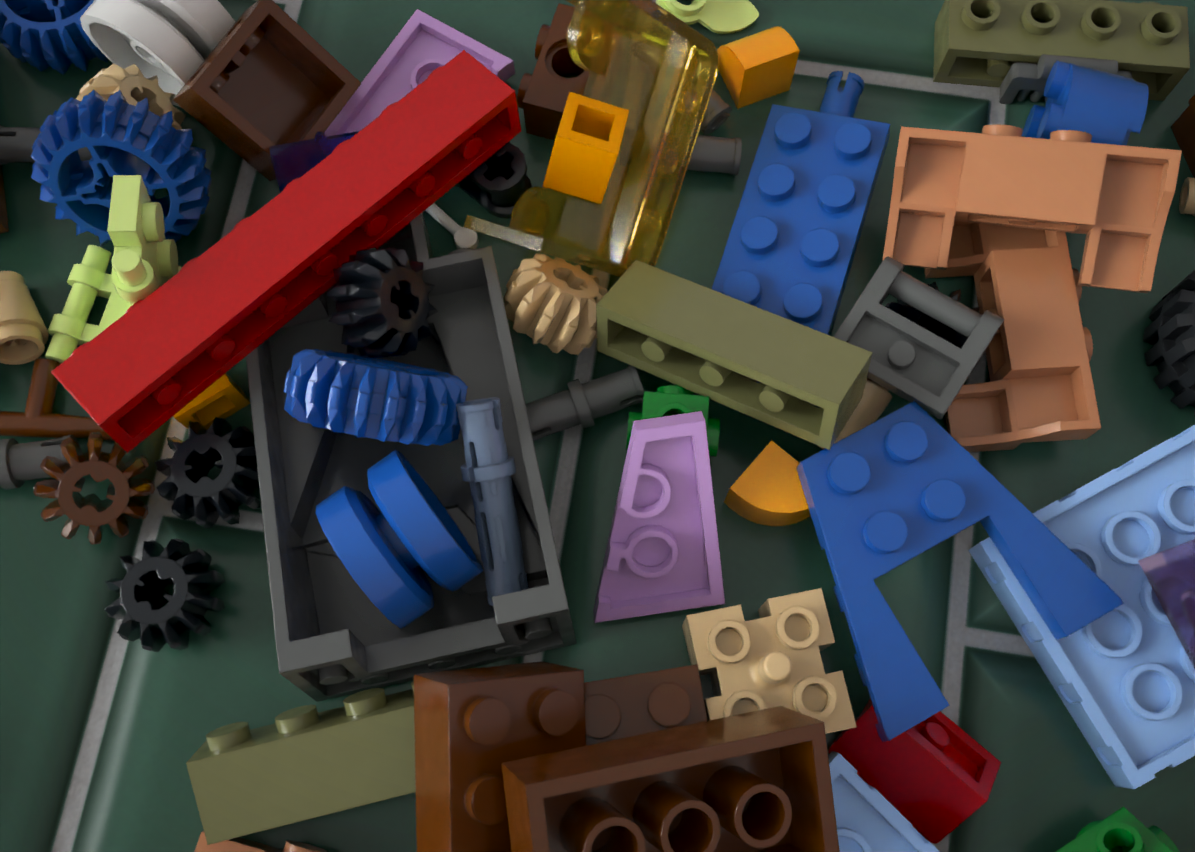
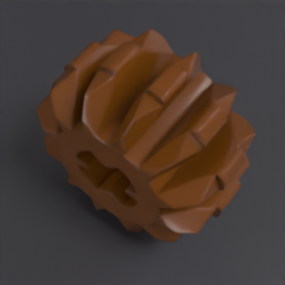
M100 432L90 433L87 453H83L77 442L72 438L63 440L60 447L68 463L56 457L46 456L40 464V468L55 479L37 482L34 486L35 496L58 498L42 510V519L48 522L54 521L63 515L69 517L61 532V536L66 539H71L76 535L80 524L89 526L88 539L90 544L101 543L103 525L109 524L114 534L120 538L125 537L129 534V525L122 513L136 519H145L148 515V506L135 497L147 496L155 491V482L153 480L132 478L142 473L148 467V460L144 455L136 456L123 463L121 459L126 454V451L116 442L111 453L102 452L103 438ZM90 474L96 482H101L108 478L113 483L108 487L106 495L108 499L101 501L94 493L83 497L79 493L82 491L85 482L83 476Z

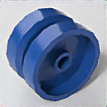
M394 450L367 469L368 488L379 509L361 491L343 486L316 505V516L329 543L354 581L389 621L402 629L434 607L432 588L423 570L440 587L452 592L460 589L484 570L473 548L444 505L401 452Z

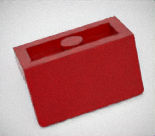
M871 698L868 700L862 713L855 719L857 727L844 730L829 748V754L832 751L840 753L858 771L857 774L868 785L876 788L921 835L934 844L939 843L987 802L1001 764L996 757L941 711L890 741L882 742L875 724H878Z

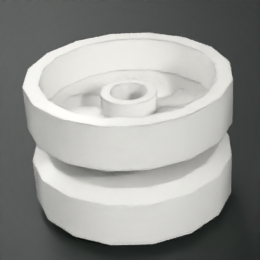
M94 0L80 17L82 29L92 43L112 63L124 69L135 64L145 78L157 75L159 87L164 92L173 93L175 96L235 23V20L218 0ZM172 101L173 105L179 106L176 102Z

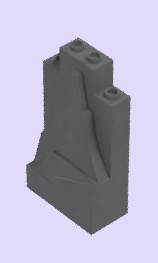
M423 212L377 250L390 247L405 249L409 260L423 262L422 280L435 285L428 296L429 303L438 312L426 318L430 326L431 336L418 341L415 351H409L406 355L388 356L381 359L414 364L458 376L468 386L466 401L491 397L500 398L502 426L508 456L514 457L516 473L511 475L512 490L517 510L524 567L529 589L492 597L493 606H491L487 602L484 571L457 591L452 592L440 587L423 570L432 588L434 607L407 627L400 629L389 621L370 601L335 553L316 516V505L343 486H347L364 493L379 509L368 488L367 469L394 450H397L414 466L444 505L473 548L483 567L469 482L462 480L460 468L462 464L466 463L461 429L457 440L441 446L434 444L425 446L414 443L407 445L393 441L383 442L366 437L358 438L351 434L336 433L326 428L313 427L310 423L299 422L284 410L286 393L283 390L286 373L291 369L295 353L305 349H319L360 355L358 347L353 348L350 345L341 344L343 325L329 322V319L337 310L336 303L325 293L338 286L336 282L246 356L279 674L316 702L355 694L372 688H382L413 681L414 674L462 670L577 644L492 246L478 249L461 248L450 252L448 255L433 258L429 232Z

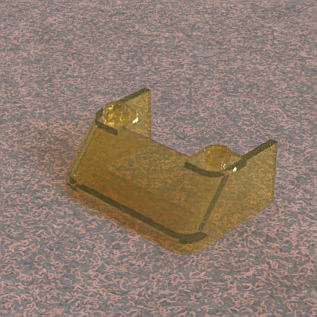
M566 0L575 6L566 35L569 54L577 66L590 72L583 96L629 110L619 154L602 203L598 204L562 192L535 186L526 190L516 202L512 211L509 228L467 215L464 227L621 277L635 260L655 267L716 81L718 53L711 40L652 0Z

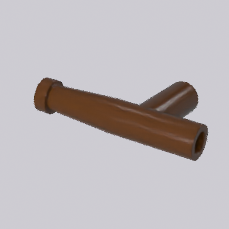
M35 359L25 412L0 411V436L63 438L64 436L74 435L76 438H89L91 432H100L105 441H114L91 417L52 413L58 380L51 371L60 365L59 362L54 360Z

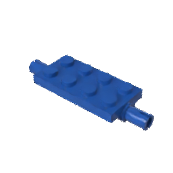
M834 71L829 74L819 112L772 104L712 286V290L830 336L890 138V124L853 118L865 84L859 75L849 72L843 90L840 87L843 71Z

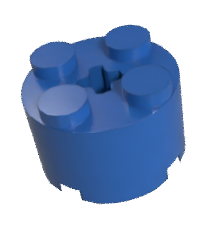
M1057 60L1050 71L1045 85L1044 97L1048 98L1045 106L1033 105L1027 117L1022 137L1050 139V133L1053 131L1074 130L1091 134V143L1127 145L1130 132L1139 134L1141 132L1148 105V85L1135 81L1132 78Z

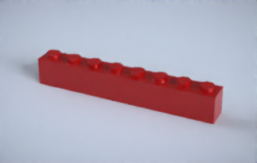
M463 50L444 66L436 68L425 81L398 102L387 106L380 116L357 134L337 145L330 155L307 173L288 183L280 194L257 212L239 221L230 233L199 257L188 261L176 275L145 299L134 303L122 317L90 342L76 348L70 357L52 370L51 373L91 418L127 453L130 452L337 282L333 269L349 262L350 255H354L357 251L374 247L378 249L521 132V124L515 90Z

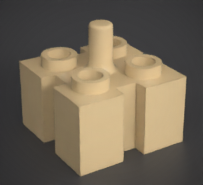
M822 588L769 598L758 609L759 619L745 621L741 604L686 616L682 627L690 664H698L700 676L710 674L715 696L704 699L708 721L783 706L823 721L825 734L857 727L843 670L825 674L820 651L834 644L835 639Z

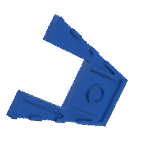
M915 401L834 443L830 450L823 449L806 458L796 468L821 550L825 549L836 584L833 587L840 612H844L857 652L854 654L863 687L867 686L878 720V724H875L882 742L890 741L950 705L875 584V579L980 521L1056 640L1068 637L1124 604L1122 599Z

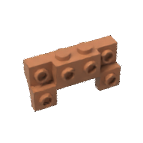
M1001 124L985 125L982 128V133L901 126L882 261L889 256L905 266L946 270L954 221L1086 234L1078 286L1139 293L1151 291L1160 243L1175 194L1182 150L1091 143V134L1074 130L1053 131L1050 133V139L1022 137L1023 129Z
M954 221L947 269L924 268L925 278L974 276L978 307H980L979 313L983 315L986 310H989L1003 318L1004 321L985 350L990 382L962 386L945 413L947 432L968 452L1014 450L1021 443L1087 439L1101 429L1089 363L1093 353V340L1089 329L1082 325L1079 308L1082 286H1078L1080 273L1076 268H1072L1066 232Z

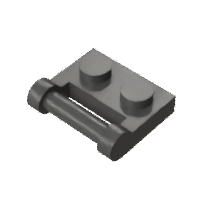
M887 256L874 273L834 337L873 352L867 375L868 379L910 403L915 401L926 412L942 420L1001 327L1004 319L989 310H986L983 315L906 274L903 272L904 264ZM890 294L968 337L963 347L959 348L883 306V301Z

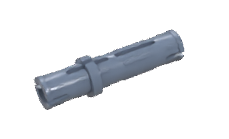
M498 397L481 398L456 404L466 461L460 467L462 480L469 482L473 499L480 554L486 579L487 602L491 606H493L492 597L529 589L524 567L517 510L512 490L511 475L516 473L514 457L508 456L502 426L501 402Z

